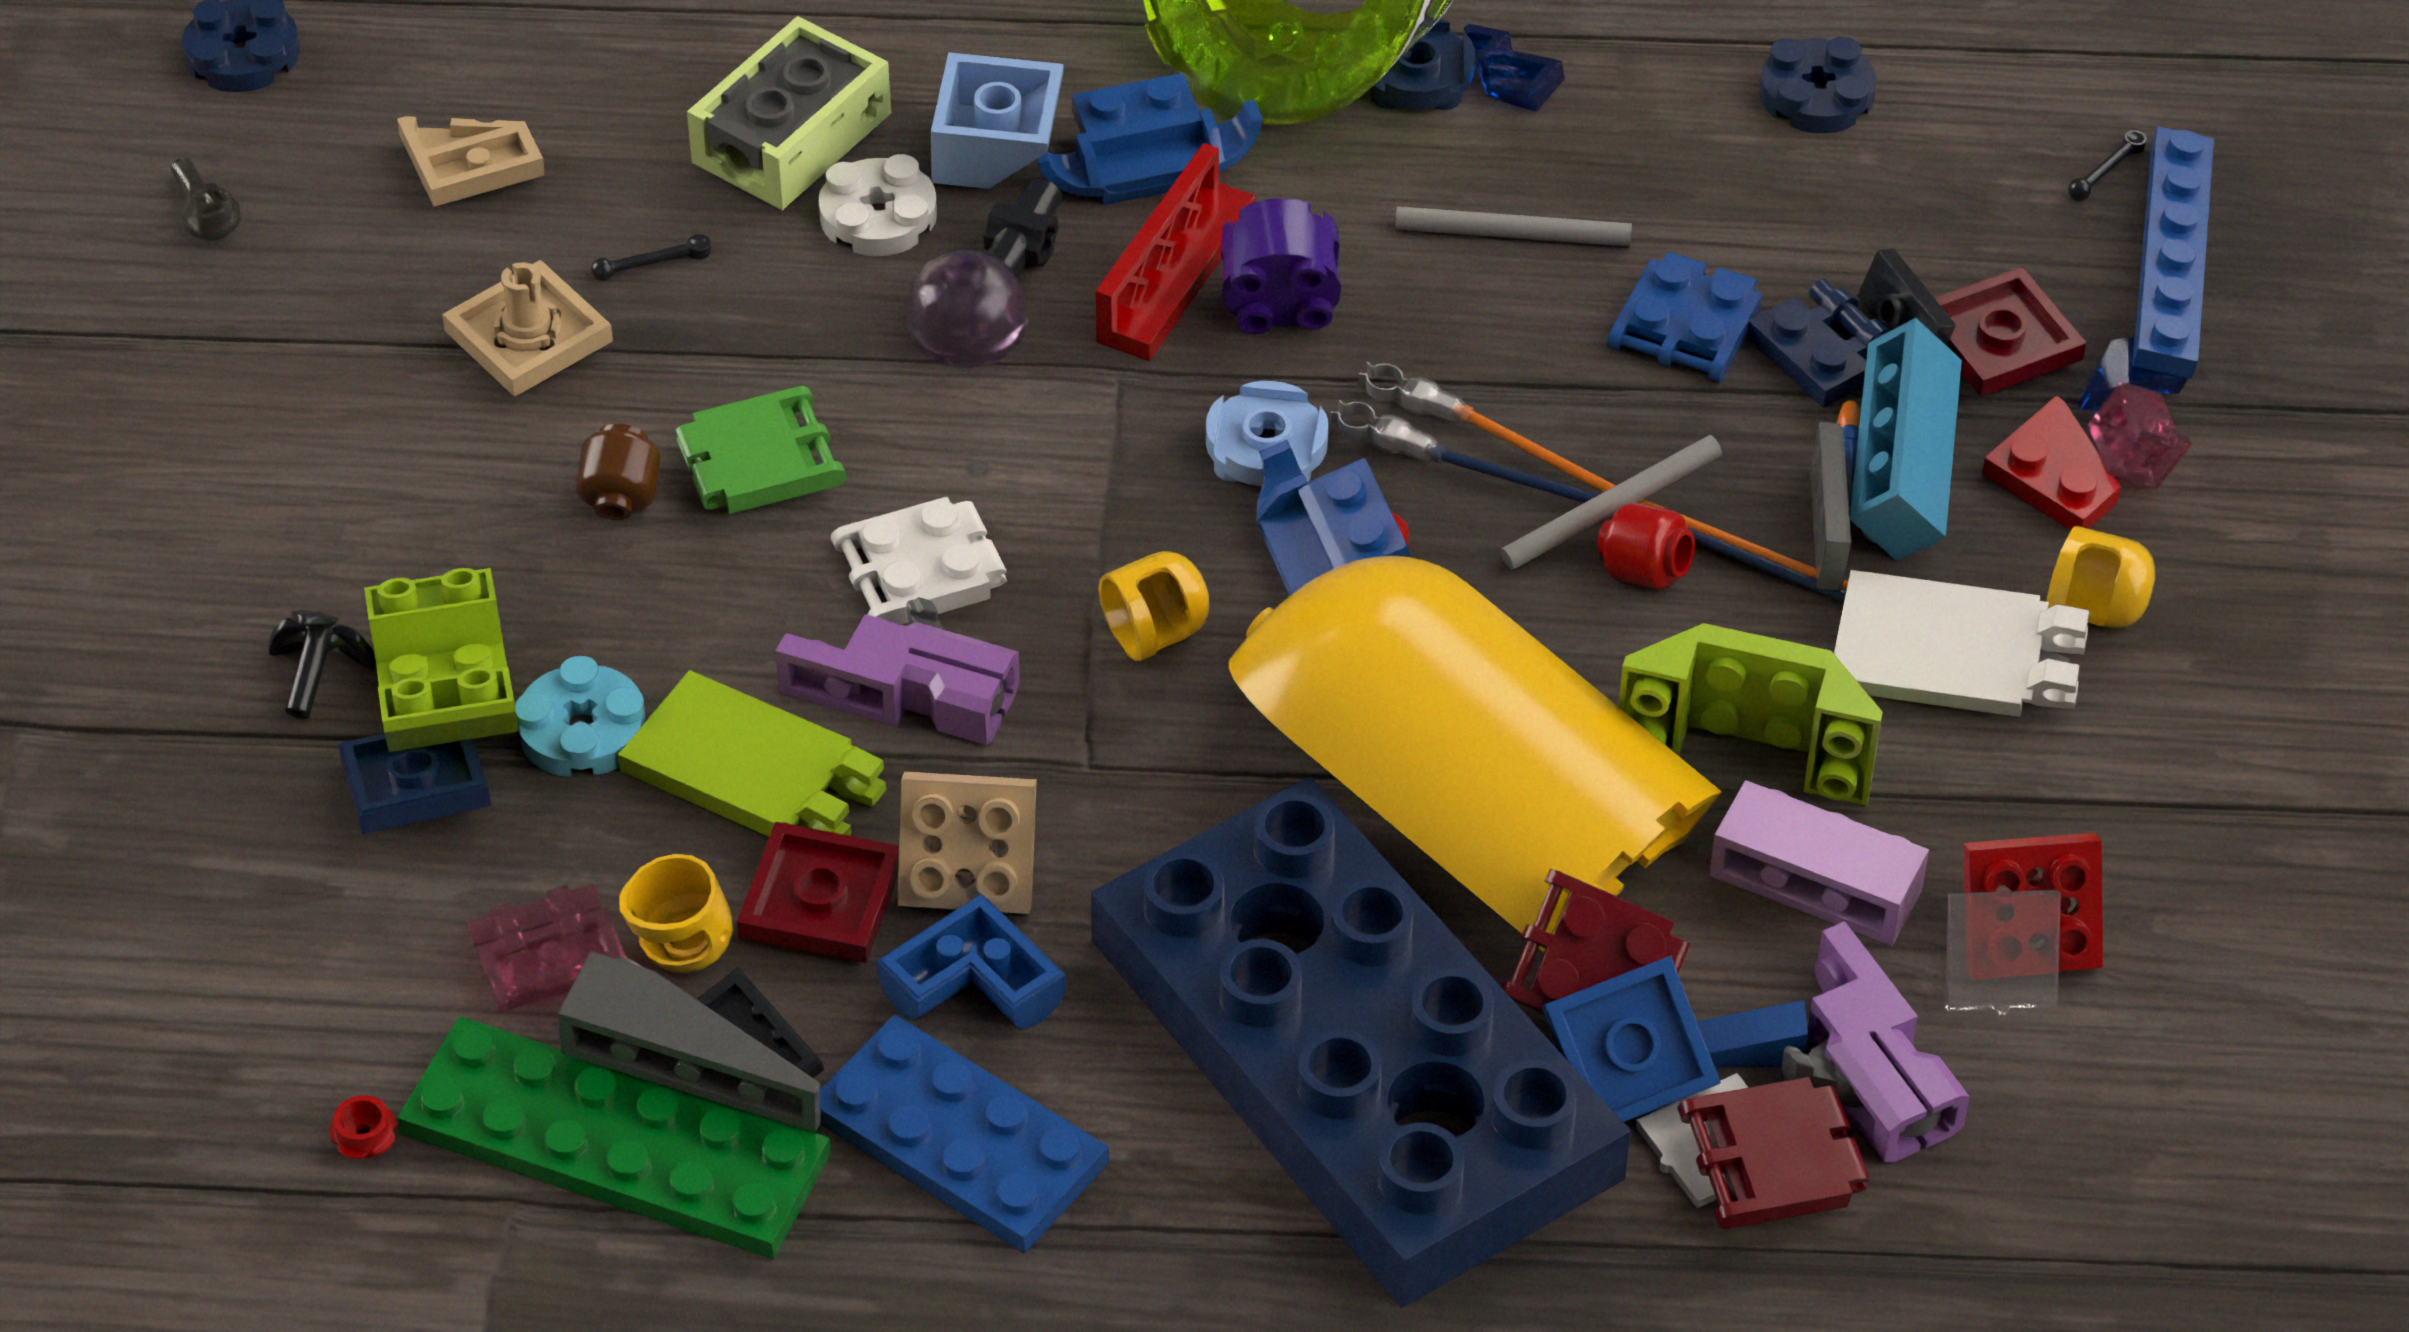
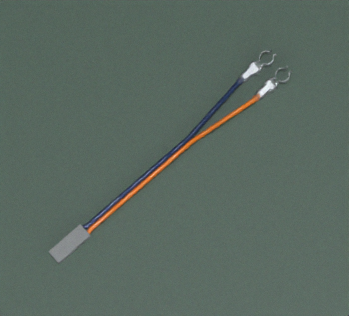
M1367 362V374L1359 373L1358 386H1366L1368 394L1376 400L1391 401L1398 399L1404 409L1419 416L1432 415L1449 423L1462 422L1467 425L1471 423L1601 492L1616 486L1475 412V408L1466 405L1459 396L1441 390L1434 381L1416 376L1404 379L1403 373L1398 367L1385 363L1372 366ZM1380 376L1392 377L1399 382L1401 388L1399 386L1387 389L1376 387L1370 382L1369 377L1373 379ZM1339 400V412H1330V424H1338V429L1343 436L1354 440L1369 437L1372 439L1374 446L1392 455L1405 454L1422 462L1431 460L1439 464L1447 462L1582 503L1599 495L1449 451L1447 446L1439 444L1432 435L1413 428L1405 419L1395 415H1383L1381 418L1375 417L1373 408L1363 402L1344 404ZM1340 414L1344 417L1352 414L1366 416L1371 420L1373 426L1368 424L1362 427L1349 426L1342 421ZM1642 499L1639 502H1637L1640 504L1665 508L1650 501H1647L1645 499ZM1680 514L1684 518L1688 529L1692 531L1696 544L1844 603L1848 581L1844 580L1843 586H1840L1839 590L1817 589L1816 568ZM2040 651L2039 662L2046 659L2067 663L2070 661L2069 658L2057 653Z

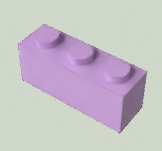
M1745 780L1714 834L1709 876L1836 925L1845 921L1852 931L1893 946L1922 892L1929 849L1911 843L1901 836L1890 835L1850 820L1840 813L1829 812L1789 797L1779 790L1768 789Z

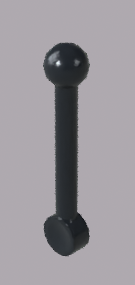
M2138 130L2127 131L2124 134L2122 146L2085 178H2077L2071 181L2068 186L2069 195L2077 201L2087 199L2091 193V187L2130 153L2138 154L2145 150L2147 136Z
M697 234L691 236L687 244L613 261L607 258H598L591 265V273L596 279L606 281L611 278L614 272L687 255L695 259H703L711 253V241L709 237Z

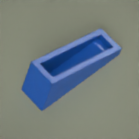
M1805 1000L1697 1021L1714 1067H1782L1783 1053L1786 1046L1799 1048L1805 1054L1808 1037Z

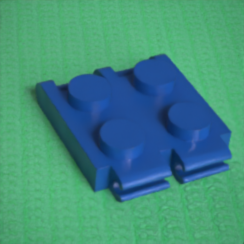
M1667 252L1661 261L1650 259L1610 331L1607 347L1620 351L1623 346L1658 357L1657 362L1661 365L1671 367L1673 362L1707 372L1709 373V380L1721 383L1747 336L1749 320L1758 316L1760 312L1762 293L1757 292V288H1755L1758 279L1720 267L1716 269L1713 277L1706 276L1707 272H1704L1707 269L1708 263L1672 252ZM1632 333V334H1635V335H1639V336H1642V337H1645V338H1648V339H1651V340H1654V341L1661 342V343H1663V344H1662V346H1661V345H1658V344H1655V343H1652V342H1649V341H1645V340H1642V339H1639V338L1630 336L1629 334ZM1680 349L1696 353L1708 358H1712L1714 360L1712 362L1687 353L1680 352Z

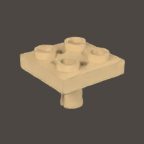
M542 260L534 264L525 262L512 264L514 275H512L510 269H504L501 274V282L442 314L445 332L514 397L613 342L611 324ZM541 347H551L548 350H540Z
M904 772L901 779L897 906L958 909L975 897L983 894L1000 912L1029 914L1032 907L1037 779ZM929 835V843L932 845L933 850L927 848L924 843V839ZM995 840L997 847L1001 850L1004 849L1007 843L1008 851L1004 854L993 852ZM973 873L974 880L971 883L964 884L957 879L956 875H960L963 879H969Z

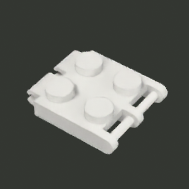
M947 496L841 526L831 534V541L838 552H844L852 568L849 579L854 589L863 592L871 608L868 615L897 624L908 623L907 602L918 597L931 600L938 610V614L991 599L990 589L999 587L1007 582L1004 575L1007 570L992 540L986 539L987 530L971 501L952 504ZM856 549H863L869 563L863 564ZM881 586L888 602H881L875 590L876 587Z

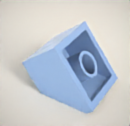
M948 52L931 128V182L990 189L1048 152L1063 77V64Z

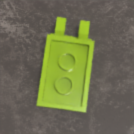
M691 670L686 673L618 753L620 772L770 837L775 822L850 836L852 834L851 825L843 822V819L849 813L848 803L824 792L829 786L841 796L871 807L876 804L886 791V781L877 778L884 770L883 760L856 746H852L851 739Z

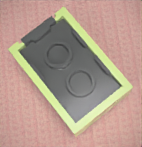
M797 16L687 111L692 163L783 211L821 177L829 167L839 161L891 114L888 61Z

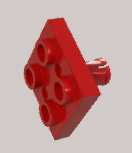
M2096 833L1963 843L1966 971L1971 978L2103 968L2102 840ZM2036 868L2042 869V877L2037 875L2038 870ZM2070 898H2075L2076 906L2072 911L2068 912V907L2071 906ZM1994 909L1997 913H2001L2004 910L2007 915L1996 917L1994 916ZM2039 938H2043L2040 945L2036 947L2028 946V939L2030 942H2036Z

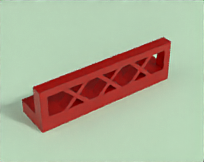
M1206 143L1201 145L1096 289L1097 343L1150 362L1222 260V227L1228 219L1230 220V225L1239 220V210L1251 203H1255L1256 195L1219 183V148Z

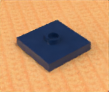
M384 733L338 744L341 764L362 834L492 806L489 787L473 739L394 752L388 751Z

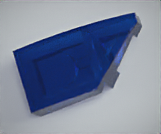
M1469 23L1464 27L1465 34L1474 45L1475 67L1486 95L1499 101L1537 112L1565 80L1562 60L1514 51L1508 31Z
M2135 337L2111 340L2090 375L2087 387L2077 404L2081 410L2122 411L2132 393L2179 394L2188 379L2133 367Z

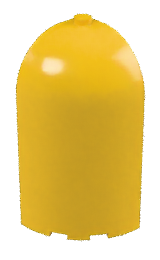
M1403 556L1372 557L1353 561L1325 572L1303 585L1274 610L1271 607L1263 610L1253 620L1246 632L1247 638L1229 660L1230 673L1239 688L1273 725L1521 934H1523L1526 924L1534 925L1550 886L1544 882L1549 869L1560 871L1617 896L1623 890L1624 884L1616 877L1626 867L1637 861L1646 868L1664 852L1682 844L1722 793L1715 785L1467 582L1447 569L1425 560ZM1562 891L1546 932L1552 934L1568 893ZM1539 946V949L1544 952L1545 949Z

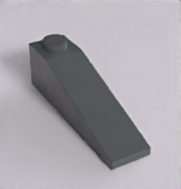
M590 951L558 1012L562 1054L816 1133L821 1123L820 1083L657 972L644 968L627 958H611Z

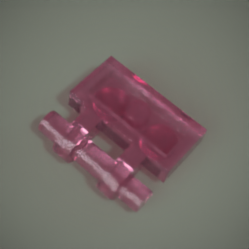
M595 884L571 891L567 885L548 890L547 898L512 908L509 902L491 907L489 909L490 915L466 922L471 944L473 947L478 948L480 965L499 1013L569 992L590 951L611 958H626L606 908L601 909V902Z

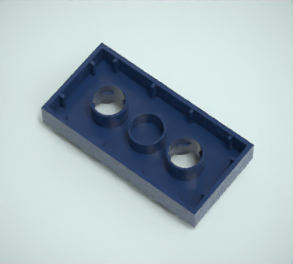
M1311 776L1091 891V931L1094 945L1401 1308L1625 1180L1630 1129ZM1266 933H1286L1305 940L1311 947L1295 954L1287 946L1273 940L1249 939ZM1442 1111L1461 1118L1472 1128L1466 1133L1455 1137L1448 1130L1434 1124L1411 1123L1400 1127L1397 1122L1416 1112Z

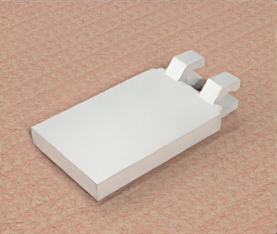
M1851 570L1834 654L1869 696L2017 717L2021 716L2023 702L2036 706L2075 709L2079 683L2077 681L2079 665L2051 659L2039 662L2041 650L2084 655L2088 635L2089 610L2058 604L2048 608L2049 602L2040 601V595Z

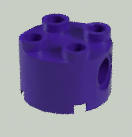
M1273 198L1251 203L1240 209L1239 220L1235 221L1232 225H1230V220L1228 219L1222 227L1221 258L1223 260L1222 299L1228 311L1237 317L1239 329L1249 334H1262L1269 331L1272 326L1301 325L1307 329H1320L1329 325L1333 318L1332 310L1339 303L1341 293V281L1338 276L1340 239L1339 230L1333 217L1323 211V219L1311 213V204L1304 201Z

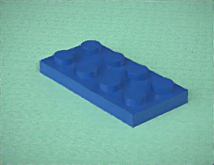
M895 1014L820 1089V1125L1024 1254L1109 1164V1146Z

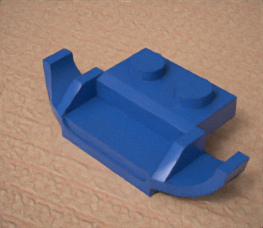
M1183 73L1071 94L1072 113L1081 133L1076 135V152L1058 155L1047 152L1036 159L1041 174L1060 190L1078 196L1100 197L1102 204L1108 205L1167 193L1203 143L1219 148V172L1235 165L1255 143L1261 131L1263 118L1255 100L1243 102L1242 109L1237 116L1229 121L1217 124L1211 109L1199 111Z
M1288 439L1259 451L1262 461L1263 484L1257 500V525L1289 596L1325 572L1353 561L1382 556L1411 557L1407 544L1365 458L1307 482Z

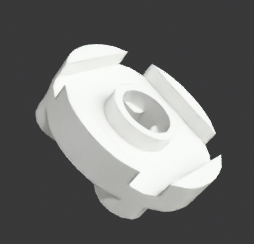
M897 154L889 158L864 159L853 163H835L827 170L826 183L819 194L821 227L826 236L837 244V237L842 241L852 243V250L857 254L864 256H889L902 253L919 243L918 235L926 230L928 225L931 231L936 223L937 204L934 185L929 177L919 170L917 160L905 154ZM883 203L885 204V209L874 210L871 204Z

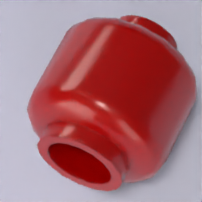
M1630 503L1620 507L1614 513L1611 520L1603 523L1598 534L1597 549L1600 556L1604 558V565L1608 574L1616 581L1659 590L1668 588L1678 578L1684 577L1689 571L1695 553V538L1692 531L1688 529L1684 518L1676 511L1640 503Z

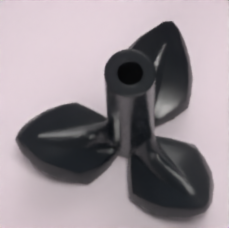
M296 610L291 611L292 618H285L275 626L269 639L268 650L269 655L272 656L301 650L285 712L290 716L306 719L310 717L329 651L338 648L345 655L371 671L375 668L376 660L371 646L355 629L341 624L335 625L339 619L338 617L320 611Z

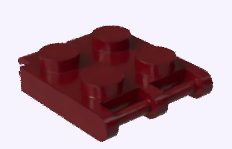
M1549 869L1544 881L1550 885L1534 925L1526 924L1521 938L1527 942L1510 982L1503 980L1500 987L1513 1001L1544 1014L1541 1008L1542 1005L1668 956H1671L1677 973H1679L1690 943L1670 935L1675 923L1674 921L1565 873ZM1564 891L1568 893V896L1551 934L1546 932V929L1560 895ZM1540 946L1545 951L1529 989H1525L1522 986Z
M1810 1077L1692 1097L1682 1101L1677 1106L1681 1121L1685 1124H1690L1700 1151L1696 1158V1164L1700 1174L1709 1177L1719 1205L1714 1215L1718 1226L1722 1229L1846 1208L1852 1194L1862 1192L1868 1188L1866 1183L1870 1181L1856 1140L1855 1138H1846L1848 1136L1846 1130H1849L1851 1127L1835 1086L1813 1088ZM1704 1121L1706 1122V1125H1707V1127H1708V1130H1709V1133H1710L1709 1135H1708V1132H1707V1130H1706ZM1723 1173H1724V1175H1725L1727 1184H1728V1186H1729L1730 1194H1729V1192H1728V1189H1727V1186H1726L1724 1177H1723V1175H1722Z

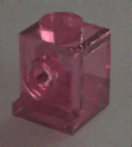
M2122 381L2088 424L2108 474L2154 488H2158L2192 445L2187 436L2178 434L2161 393Z

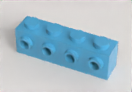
M1917 318L1868 343L1849 517L1861 529L1869 541L1877 543L1896 561L1920 549L1929 548L1938 540L1946 537L1962 360Z

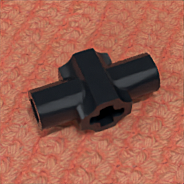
M1033 178L1027 183L1016 204L1007 201H996L991 209L983 235L984 249L988 250L979 266L981 276L991 285L1004 289L1010 288L1016 282L1027 262L1035 265L1040 263L1046 265L1054 251V243L1059 231L1058 217L1054 216L1063 198L1059 188L1052 182Z

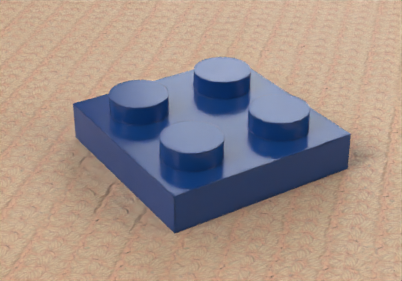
M1671 956L1541 1006L1558 1051L1622 1122L1721 1084Z

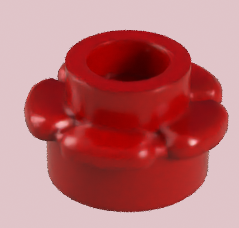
M369 1095L354 1096L343 1101L335 1110L333 1120L329 1126V1138L333 1144H338V1152L346 1158L362 1160L379 1156L393 1145L395 1141L393 1130L397 1127V1120L393 1112L378 1098ZM361 1131H369L368 1133L358 1134Z

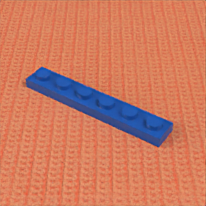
M2157 126L2151 143L2132 366L2192 379L2199 357L2214 138L2200 136L2189 130H2173Z

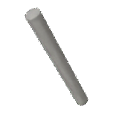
M1397 206L1395 230L1630 247L1632 223Z
M1708 435L1500 549L1503 561L1510 570H1514L1613 516L1623 505L1637 503L1721 457L1722 450L1719 443L1712 435Z

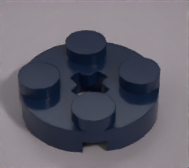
M205 0L194 7V19L186 26L182 37V46L189 72L195 78L197 72L199 75L208 78L209 87L226 92L252 91L274 83L273 73L281 70L286 64L289 72L296 64L300 53L295 21L285 11L282 0H227L223 2L219 0ZM246 42L245 47L234 48V44Z
M1420 14L1402 15L1385 21V30L1377 33L1373 38L1371 30L1365 36L1361 45L1360 69L1381 63L1401 53L1415 28ZM1440 18L1431 29L1422 25L1408 47L1415 42L1417 43L1403 54L1392 68L1370 88L1371 99L1377 106L1386 109L1400 106L1413 109L1435 107L1441 110H1450L1462 102L1463 92L1471 85L1474 77V45L1464 32L1463 40L1457 34L1450 32V22ZM1411 59H1423V64H1412ZM1388 64L1362 75L1361 78L1364 84L1369 87L1382 76Z
M1837 37L1832 40L1802 39L1795 41L1792 39H1781L1771 46L1770 56L1763 64L1760 98L1765 109L1775 118L1777 110L1783 115L1792 118L1791 127L1810 133L1839 132L1855 125L1857 115L1865 110L1868 114L1873 107L1876 90L1874 68L1869 60L1861 55L1862 48L1860 44L1849 37ZM1814 83L1825 84L1826 88H1815Z

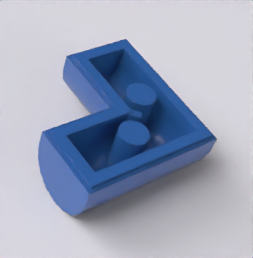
M983 894L975 897L876 961L878 979L884 993L896 1010L906 1019L912 1021L918 1019L968 985L973 984L1015 1026L1021 1029L1031 1028L1042 1022L1059 1005L1066 987V975Z

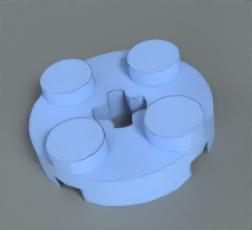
M1256 381L1240 386V395L1231 397L1226 402H1224V395L1217 399L1211 406L1206 418L1207 452L1214 462V472L1224 481H1240L1250 485L1262 486L1263 471L1259 451L1288 439L1302 474H1304L1307 482H1309L1311 471L1321 464L1327 452V414L1321 405L1318 411L1315 406L1308 402V393L1297 386L1284 382ZM1263 429L1275 430V437L1262 438L1259 435L1262 434Z

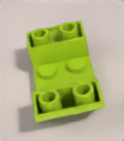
M458 568L448 571L441 576L416 580L394 578L377 586L364 587L378 674V693L382 722L389 752L518 732L515 702L503 646L491 568L480 570Z
M1702 623L1625 656L1622 666L1618 707L1678 756L1680 755L1688 726L1708 730L1715 734L1730 735L1772 744L1779 748H1790L1808 752L1803 792L1825 796L1836 801H1848L1867 806L1883 712L1831 650Z

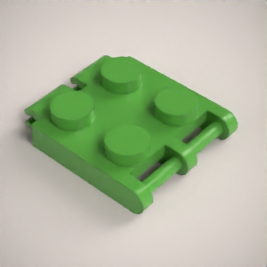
M798 386L693 413L694 422L681 425L675 430L678 436L676 440L688 470L693 473L692 479L705 509L725 506L728 513L733 514L830 489L845 482L847 478L842 463L834 461L827 445L830 442L829 432L824 424L817 422L811 407L814 404V398L808 387ZM800 412L806 426L800 427L794 414ZM810 451H817L822 464H815Z

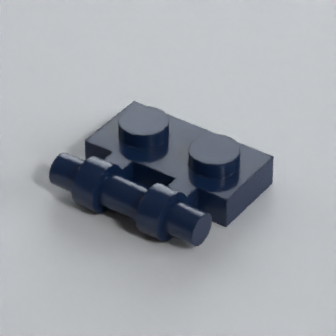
M1820 279L1809 290V297L1819 306L1810 310L1794 296L1750 319L1747 338L1824 408L1864 386L1868 343L1891 330L1879 319L1870 320L1858 309L1857 299L1846 289H1836L1826 279ZM1842 326L1853 338L1844 341L1833 330Z

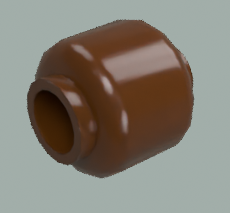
M621 423L605 425L599 432L593 433L583 441L576 492L583 502L594 508V512L598 516L609 520L627 519L631 516V513L643 511L654 501L660 452L655 444L648 439L647 434L640 428Z

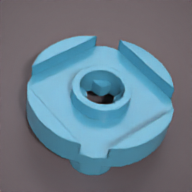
M588 656L570 657L562 663L560 668L542 675L529 685L515 704L520 742L526 757L540 769L565 777H572L571 769L583 770L592 768L593 776L608 773L620 767L618 753L638 732L646 718L644 699L635 683L617 670L606 666H598L596 661ZM582 714L591 715L594 721L589 725L582 721L572 726L569 725L570 718Z

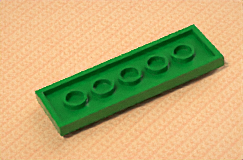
M459 1016L397 1116L399 1133L401 1135L773 1260L831 1155L829 1137L562 1054L559 1048Z

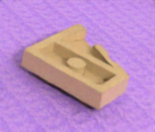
M405 116L397 118L400 138L433 207L545 175L543 157L525 121L496 120L490 123H483L475 119L451 118L450 129L419 128L416 117Z

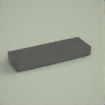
M1819 422L1810 466L1817 589L1839 590L1840 586H1843L1851 546L1844 433L1840 423Z

